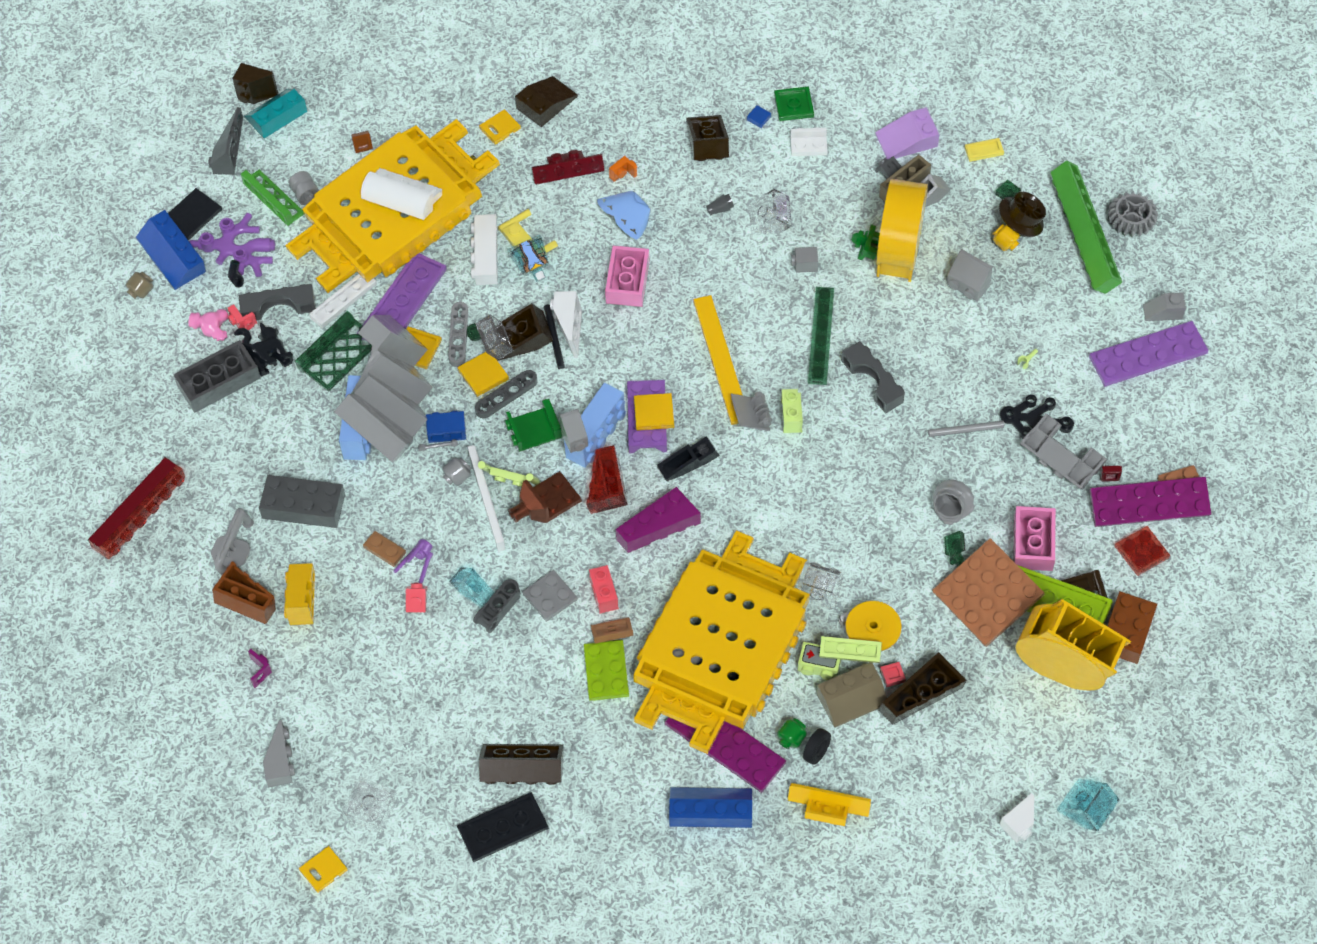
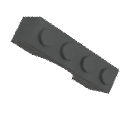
M301 284L294 287H283L281 289L264 290L254 293L248 292L239 295L241 315L244 317L253 312L256 321L262 320L264 313L276 305L290 306L298 314L310 313L316 309L312 284Z
M859 341L842 351L841 362L852 374L864 373L876 380L878 388L875 391L874 401L885 414L904 403V389L895 383L893 376L884 370L881 362L873 357L867 346H864Z

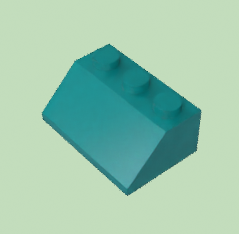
M286 89L245 114L244 117L265 139L305 114L307 108L305 99L295 89Z

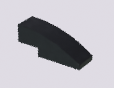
M706 436L692 446L686 445L657 466L666 481H669L711 462L720 455Z

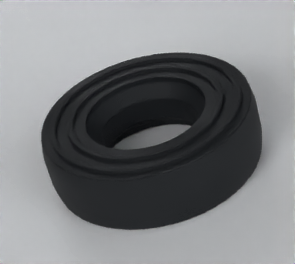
M817 729L805 746L803 759L810 764H817L823 758L830 745L831 734L825 729Z

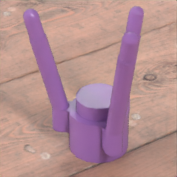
M420 539L393 572L397 573L406 562L409 563L414 557L420 560L426 558L419 579V583H423L430 559L433 556V553L430 552L433 548L428 541Z

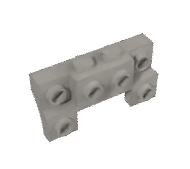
M1045 413L1020 444L1039 457L1038 462L1045 467L1051 466L1055 469L1053 473L1059 478L1063 479L1065 477L1083 490L1108 459L1093 448H1090L1082 459L1053 438L1062 425Z

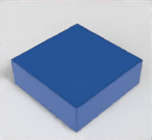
M757 105L747 116V121L762 128L771 118V113Z

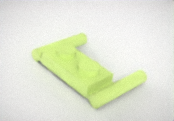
M483 461L478 463L480 469L490 473V475L494 476V480L505 483V480L513 481L512 485L522 487L524 480H528L529 483L531 482L534 485L540 483V479L531 473L522 475L494 468Z

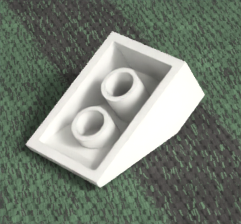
M554 292V298L550 301L551 310H554V319H557L574 358H578L582 307L577 292Z

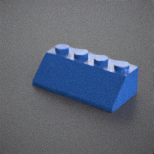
M165 210L149 218L137 234V241L174 290L206 272L203 259Z
M670 787L669 825L670 827L752 828V788Z

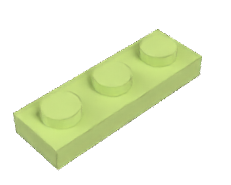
M821 636L819 656L820 658L880 663L882 642Z

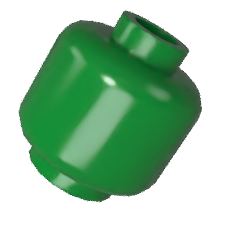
M796 718L785 720L777 732V736L780 739L779 744L786 749L790 747L798 748L807 736L806 726Z

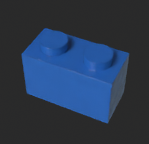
M464 411L426 414L429 443L446 442L453 439L467 440Z

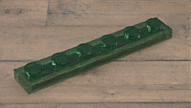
M816 287L808 384L827 385L834 288Z

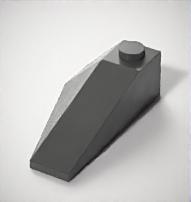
M237 107L213 148L212 157H209L208 164L209 168H212L213 174L235 175L243 124L241 107Z

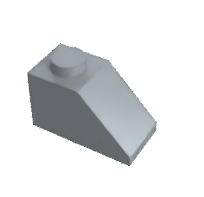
M928 174L921 182L928 184L925 207L939 202L950 191L940 176Z
M1183 292L1164 293L1143 304L1145 321L1183 320L1186 309Z
M578 408L561 414V432L570 453L582 451L585 447H588V437Z

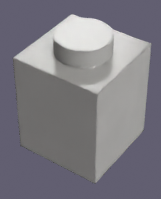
M817 247L795 248V255H791L792 266H795L796 273L818 272Z

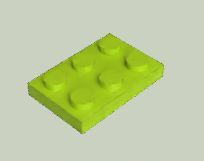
M623 640L584 644L589 701L629 697Z

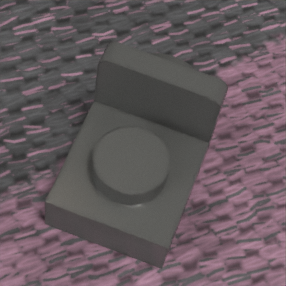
M894 156L890 159L885 157L877 163L879 167L875 169V172L881 171L885 178L888 179L902 167Z

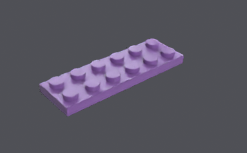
M420 253L406 263L362 327L372 315H390L406 329L446 272V265ZM357 332L358 337L361 338V339H364V338H363L360 334H358V332Z
M1190 321L1090 353L1089 358L1104 387L1208 354L1209 350L1194 322Z

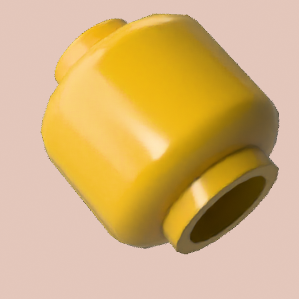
M1002 224L993 233V241L1002 251H1007L1008 249L1012 251L1020 244L1018 242L1020 234L1013 231L1008 225Z

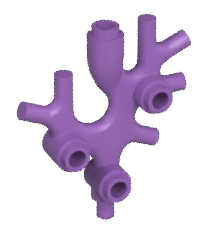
M246 213L237 224H234L230 218H223L219 223L222 237L219 239H214L212 234L204 232L198 240L189 241L193 247H198L199 250L204 252L219 251L220 254L215 261L219 265H222L228 256H233L234 260L240 262L238 271L241 275L244 274V268L250 265L256 277L262 276L260 265L273 264V257L252 256V253L255 251H275L276 245L275 240L271 238L252 239L244 245H236L234 243L235 237L239 234H260V226H248L252 218L250 213Z

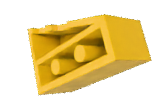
M313 563L289 564L288 572L285 573L287 588L285 589L284 617L285 619L288 618L290 625L314 624L315 570Z

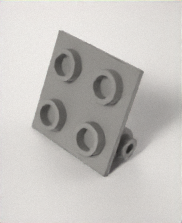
M761 391L756 392L754 397L731 394L739 426L770 431L769 426L771 425L772 418L769 414L768 405L765 403V395Z

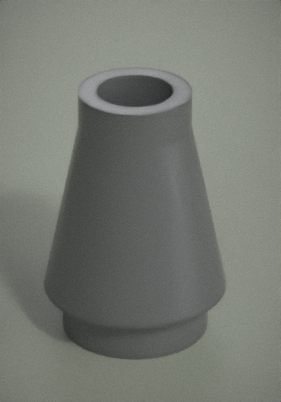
M723 194L707 205L706 208L711 216L731 211L734 204L729 194Z

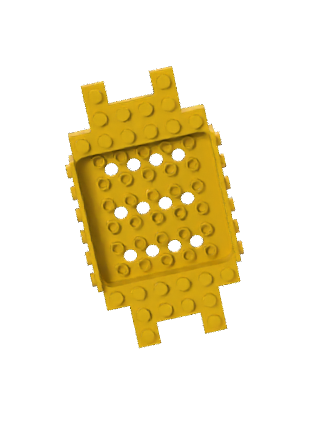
M457 119L431 138L415 125L403 133L398 132L315 193L314 198L302 209L306 218L313 225L285 246L297 260L310 250H313L328 266L329 269L316 278L317 282L327 293L356 272L367 283L381 272L385 277H388L471 215L472 212L469 206L482 197L480 188L475 183L500 165L499 160L488 150L473 160L456 143L468 134L467 129ZM400 158H408L406 163H398ZM381 168L418 181L428 179L429 182L427 184L442 189V196L433 204V211L424 220L411 215L404 218L401 217L402 212L361 199L363 181L370 171L375 173ZM417 168L418 172L416 174H409L410 169ZM343 200H350L348 206H341ZM357 210L361 211V214L358 217H352V212ZM370 221L371 225L368 228H362V223ZM375 232L382 233L378 239H373L372 235Z
M737 530L722 557L702 549L694 562L690 561L686 570L683 571L678 585L674 587L669 601L666 602L661 616L657 618L652 632L647 636L644 647L640 649L637 656L639 664L634 672V682L650 689L634 718V722L653 730L660 715L663 714L691 726L696 731L689 742V746L706 754L710 751L724 722L744 729L750 715L756 717L758 712L763 711L766 704L764 700L766 696L771 695L774 685H772L774 680L780 678L782 673L781 667L783 663L787 664L791 654L789 651L791 647H796L799 639L797 635L799 632L802 633L807 624L804 619L810 594L794 588L807 564V559L789 552L782 568L748 554L754 538ZM709 586H715L717 587L718 592L716 594H710L707 592V588ZM729 593L734 594L736 599L733 602H729L725 599V595ZM751 601L754 607L752 609H745L743 603ZM763 609H770L772 615L764 617L761 611ZM698 617L701 619V623L696 626L692 625L690 619ZM710 625H717L719 631L711 633L708 631V627ZM733 632L738 638L730 641L726 638V635ZM747 640H752L756 643V646L748 649L744 643ZM675 649H682L684 655L682 657H675L673 651ZM698 656L702 659V663L694 665L691 663V659ZM717 664L721 670L718 673H713L709 670V667ZM730 672H736L739 678L736 681H731L727 675Z

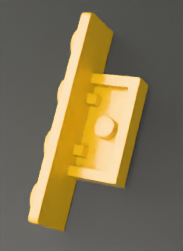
M791 783L789 787L788 801L806 804L804 817L806 819L845 826L848 813L865 817L869 816L871 799Z

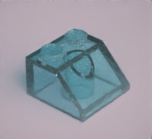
M1078 779L1057 811L1085 829L1099 831L1120 799L1107 783Z

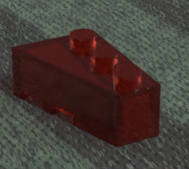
M615 446L596 449L592 467V480L589 485V497L586 502L591 514L628 505L619 455Z

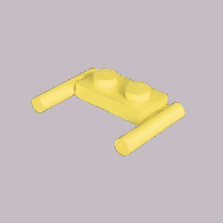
M529 209L498 226V230L515 247L514 249L519 255L523 257V253L517 246L520 247L519 244L528 240L532 242L533 240L519 222L531 216ZM555 240L543 246L540 250L534 241L532 243L534 250L540 256L544 255L542 254L543 250L546 254L558 247Z

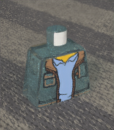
M541 235L508 250L509 256L524 276L532 273L536 282L546 278L542 268L548 266L549 262Z

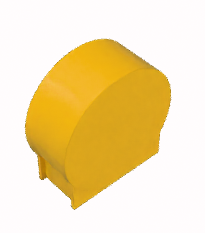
M890 179L878 243L877 277L880 274L907 278L909 279L908 282H911L919 248L928 184Z
M1061 599L1054 604H1041L1032 609L1016 643V652L1026 665L1040 675L1070 688L1091 691L1102 688L1107 678L1117 673L1114 669L1124 646L1130 644L1131 641Z

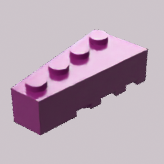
M676 486L616 528V540L627 553L651 544L653 541L667 538L668 535L684 531L690 526L701 524V513Z

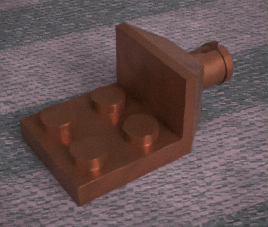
M559 471L535 487H532L528 480H524L519 496L520 503L510 508L508 512L515 523L526 516H529L534 521L548 523L582 502V499Z

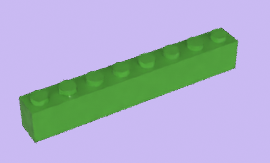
M1065 161L1050 172L1053 178L1052 183L1058 191V198L1064 207L1063 212L1069 220L1068 225L1074 233V241L1080 249V256L1086 265L1085 270L1092 281L1091 286L1094 290L1106 294L1121 284L1122 279L1078 165Z

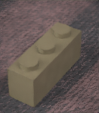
M918 154L880 184L879 198L885 202L890 179L921 183L928 174H931V164Z

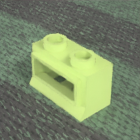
M783 389L781 391L784 419L783 433L802 432L803 425L801 393H798V389Z

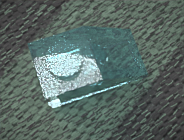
M461 567L449 581L461 595L481 608L494 594L493 590L473 568Z

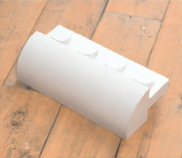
M381 168L375 173L370 171L366 175L361 188V199L422 220L433 211V204L442 196V189Z

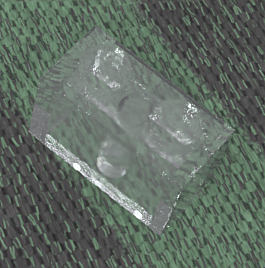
M489 314L475 324L487 354L499 361L513 351L500 320Z

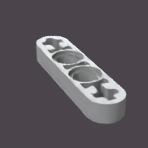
M456 302L451 308L448 357L449 363L454 367H459L466 361L469 312L468 306L464 302ZM459 309H462L461 317H458ZM456 324L464 325L461 330H456L454 326ZM456 339H461L463 341V343L458 346L453 344V342ZM456 351H459L458 360L454 359L456 357Z

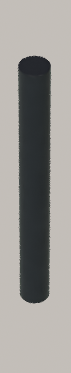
M547 304L544 305V312L553 338L552 346L558 369H564V360L550 305Z

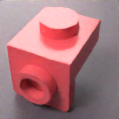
M234 304L228 307L229 316L227 317L233 326L236 324L238 328L250 330L257 324L253 312L243 317Z
M411 583V586L406 588V612H426V592L428 586H423V583Z

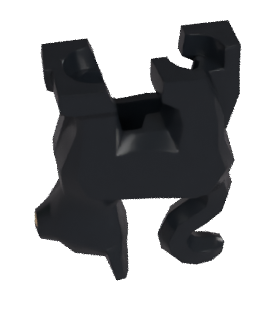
M260 323L261 331L258 338L261 342L250 344L252 336L247 329L239 328L235 330V336H244L242 344L257 365L261 377L269 374L268 368L265 367L267 365L276 366L277 360L284 367L292 364L293 354L285 351L283 342L277 337L279 333L277 328L265 327L263 323Z

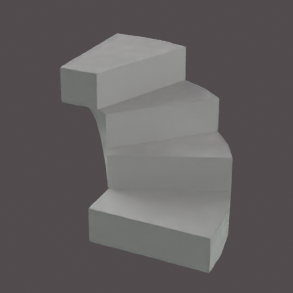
M372 315L358 332L372 345L371 356L352 393L346 396L334 412L391 462H395L411 445L414 435L428 420L419 404L433 387L414 367L428 349L390 315Z

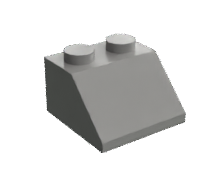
M961 249L948 273L947 284L951 289L963 293L968 299L978 302L990 287L993 267Z

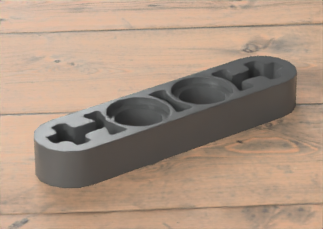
M526 370L479 400L475 405L476 415L482 419L488 418L534 388L538 382L536 372ZM526 377L532 378V381L526 380ZM517 386L519 390L512 393L509 391V388ZM501 396L504 400L497 403L494 401V398ZM481 407L487 408V411H484V410H481V411H480V408H481Z

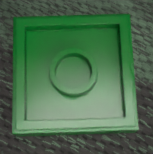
M809 86L774 90L779 121L814 118Z

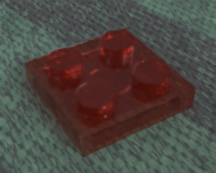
M1148 526L1115 543L1114 546L1137 576L1170 558L1168 551Z

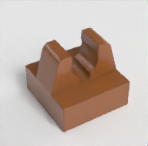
M369 131L351 135L356 153L373 149Z

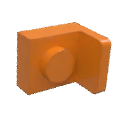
M626 156L622 157L609 167V178L615 182L618 178H623L627 172L635 178L637 176L636 163L633 160H629Z

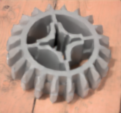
M1134 191L1131 194L1125 192L1124 196L1119 194L1109 205V223L1112 224L1113 229L1118 228V233L1123 231L1125 236L1130 233L1132 238L1135 234L1140 237L1142 233L1147 234L1149 230L1151 231L1156 224L1158 216L1157 207L1153 204V199L1148 200V196L1143 197L1141 192L1138 195ZM1120 209L1123 210V214H1122V215L1119 213V210H1120ZM1143 213H1145L1147 216L1145 219L1142 217Z

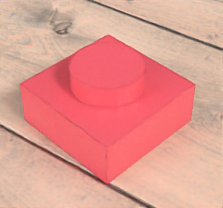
M900 662L880 667L886 688L906 682Z

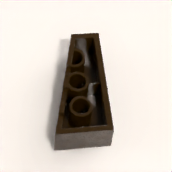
M938 652L884 700L878 711L893 725L962 689L967 680Z

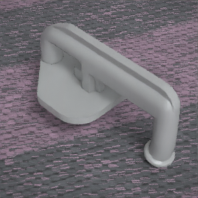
M242 508L236 510L226 534L220 536L215 541L211 550L215 569L222 575L232 561L237 567H240L246 563L250 554V545L246 541L236 539L241 524L245 528H250L254 524V521Z

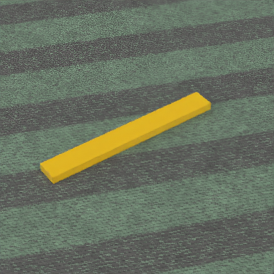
M712 296L695 298L693 303L731 425L739 424L731 394L742 395Z

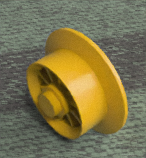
M866 601L855 606L848 614L845 625L849 639L882 642L881 651L892 647L897 642L902 628L897 612L891 606L879 601Z

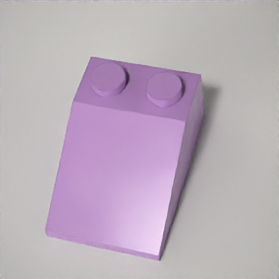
M927 107L911 111L875 132L887 159H890L892 156L896 159L938 147L939 142L938 130Z

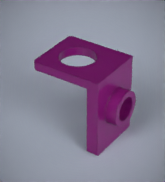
M250 649L248 651L250 659L261 667L250 678L252 686L256 688L272 671L267 658L262 654L258 655Z

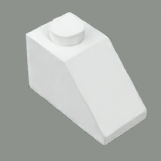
M1031 793L1001 818L1000 826L1016 843L1021 839L1023 841L1027 840L1033 833L1034 795Z

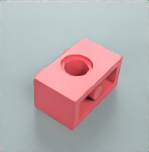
M608 565L590 569L589 578L599 614L619 609L618 598Z

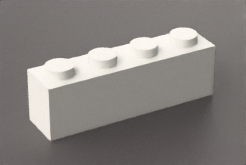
M496 214L474 215V222L471 223V233H474V237L471 238V248H474V252L471 253L472 264L474 263V268H471V277L475 279L476 285L498 284Z

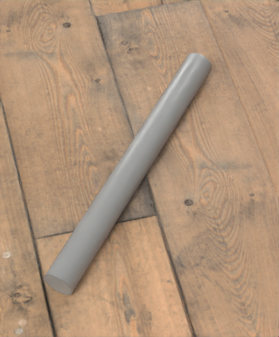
M1004 421L928 430L929 437L1000 429L1004 428Z

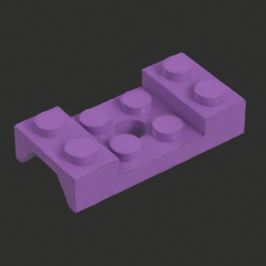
M665 380L627 381L629 453H635L640 448H656L661 452H667L666 429L636 431L634 406L635 395L664 394Z

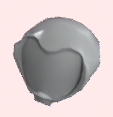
M954 479L944 480L938 484L932 494L934 511L944 524L953 525V523L959 522L974 510V496L971 489L963 482Z

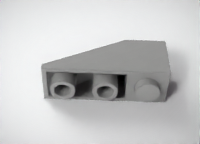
M282 720L278 721L263 760L265 780L268 788L293 783L292 776L295 775L293 763L290 764L289 757H292L291 746L287 745L286 739H290L288 727H284Z

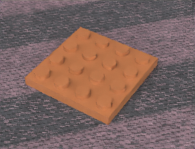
M991 538L932 590L985 647L991 644L1045 595Z

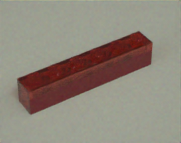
M165 457L88 539L91 548L108 560L112 556L117 555L121 546L132 539L134 532L145 525L147 518L158 511L159 505L164 500L166 501L170 498L172 491L183 484L185 479L183 469Z

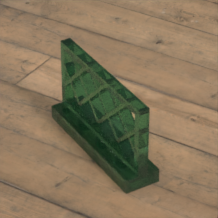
M348 311L295 360L298 370L306 373L328 392L372 350L371 344L362 345L363 337L360 334L349 335V330L354 325L359 328V331L363 325L354 319L353 315ZM359 338L358 346H349V339ZM346 339L345 347H336V343L339 340ZM359 350V355L349 358V351ZM346 351V358L336 359V352ZM326 352H333V359L323 360V355ZM336 363H346V367L343 370H336ZM323 364H333V371H323ZM313 365H320V372H311L309 368ZM333 375V380L328 385L323 382V376Z

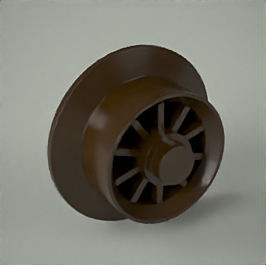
M1018 192L1014 197H1006L1000 202V216L1013 231L1027 237H1035L1041 234L1044 228L1043 218L1046 215V209L1036 196L1028 192Z

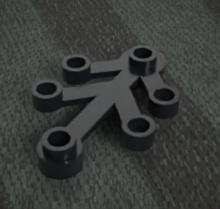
M1030 394L1024 402L1016 407H1004L1000 411V418L1004 423L1012 424L1020 433V437L1024 439L1026 435L1023 432L1029 433L1042 419L1043 416L1040 415L1055 408L1056 401L1051 397L1046 398L1044 404L1028 414L1021 413L1028 407L1036 406L1037 397ZM1070 417L1053 418L1062 425L1059 429L1061 432L1070 433L1073 430L1074 421ZM1020 421L1027 422L1030 427H1024Z

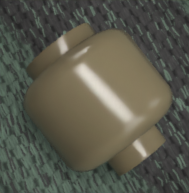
M135 272L126 282L127 293L134 299L137 296L145 298L153 289V280L144 272Z

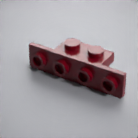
M571 150L565 154H552L550 157H547L548 164L532 167L534 183L536 185L603 172L605 170L602 153L584 157L582 150Z

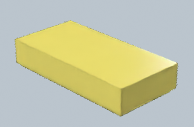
M999 138L965 144L964 147L969 162L1004 155Z

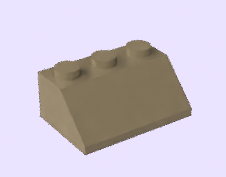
M871 662L817 685V696L834 728L879 709L882 702L887 699L881 678Z

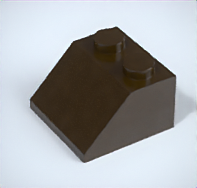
M244 63L240 64L232 78L238 100L243 103L256 104L278 95L272 71Z

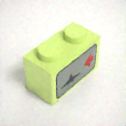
M803 642L798 661V671L809 676L813 674L819 675L827 680L837 677L841 659L820 658V645Z

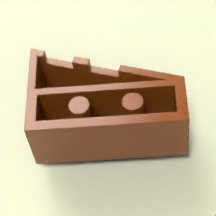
M233 561L212 589L215 604L263 624H267L276 610L274 596L258 582L255 583L249 578V575L246 572H242Z

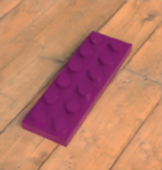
M1206 477L1090 488L1095 527L1211 515Z
M670 717L665 721L666 726L690 742L696 731L695 728ZM724 722L707 754L761 793L786 764L784 758L741 728L728 722Z

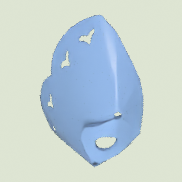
M628 191L597 199L601 209L607 214L614 216L616 224L627 235L636 240L642 236L648 223L650 208L636 192Z

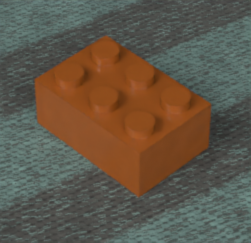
M1119 591L1107 627L1131 641L1130 644L1124 646L1119 658L1138 664L1158 604Z

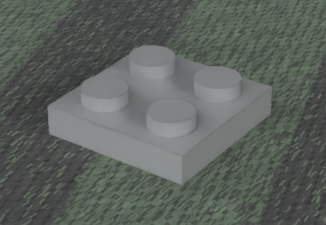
M554 570L522 591L523 596L546 622L578 600L577 596Z

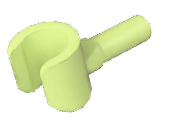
M1034 349L1029 355L1020 356L1018 358V365L1024 361L1026 363L1023 365V369L1028 368L1029 361L1038 353V350Z

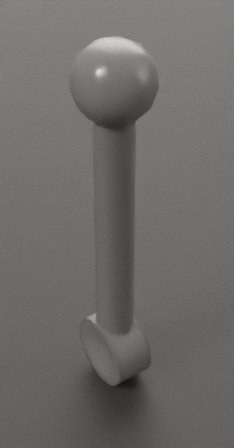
M453 439L451 442L420 444L418 449L419 451L444 446L456 447L458 441Z

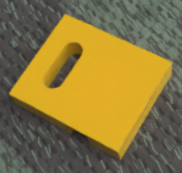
M504 109L480 124L479 129L496 145L509 137L510 133H515L521 129V126ZM489 128H493L498 134H494Z
M328 846L302 865L299 871L315 891L319 893L332 883L335 877H340L348 869ZM313 869L316 870V872L320 875L321 880L317 881L312 876L310 871Z

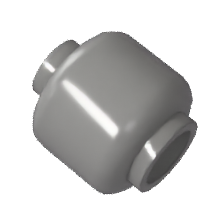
M454 457L443 467L445 475L442 477L450 485L454 483L459 486L470 477L471 473L469 470L471 467L462 458Z

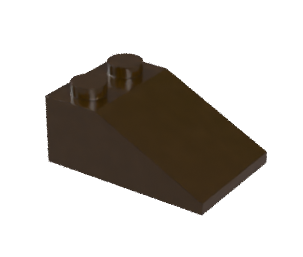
M552 76L528 85L515 96L516 109L542 128L576 99L578 94Z
M721 115L686 118L691 153L694 160L705 161L707 159L722 160L729 158V137Z
M533 303L487 330L497 361L539 350L553 341L544 311Z

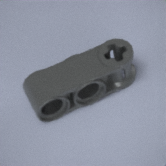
M513 579L505 580L487 603L476 613L473 622L485 627L488 633H492L499 622L520 599L521 593L518 583ZM510 589L515 590L513 593H507ZM497 604H503L500 608L495 607Z

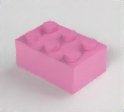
M624 246L612 247L605 289L606 304L643 307L650 262L649 249Z
M1016 506L1014 514L1013 561L1017 565L1029 570L1053 571L1055 564L1056 508Z

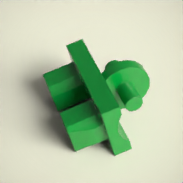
M873 224L870 225L869 231H866L865 234L864 231L860 230L859 233L852 235L851 240L855 247L860 248L857 258L859 260H863L865 257L874 260L877 256L878 248L871 246V243L878 246L880 233L875 231L876 226Z

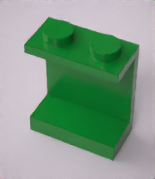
M549 398L542 400V409L512 418L510 411L506 412L507 420H504L507 431L511 430L512 435L510 438L512 444L518 447L519 452L562 438L561 427Z

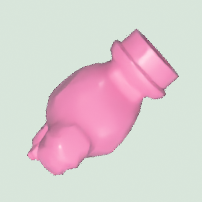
M225 309L207 312L202 316L199 312L191 313L188 324L189 327L194 329L201 328L206 337H212L217 341H224L227 338V332L222 331L220 328L221 324L228 319V313Z

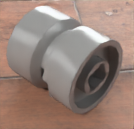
M299 171L289 179V186L301 205H307L314 198V194L319 191L307 171Z

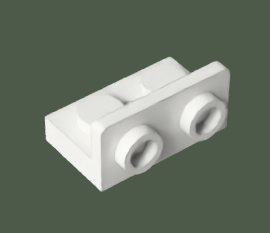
M819 127L791 129L792 156L827 155V129Z

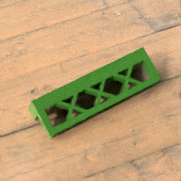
M260 169L252 175L247 170L241 173L243 184L287 226L304 215L303 210ZM258 176L263 179V184L256 180ZM266 188H273L274 194H271ZM283 198H284V200H285V205H283V204H282L280 201H278L277 199H283ZM288 209H295L297 213L292 216Z

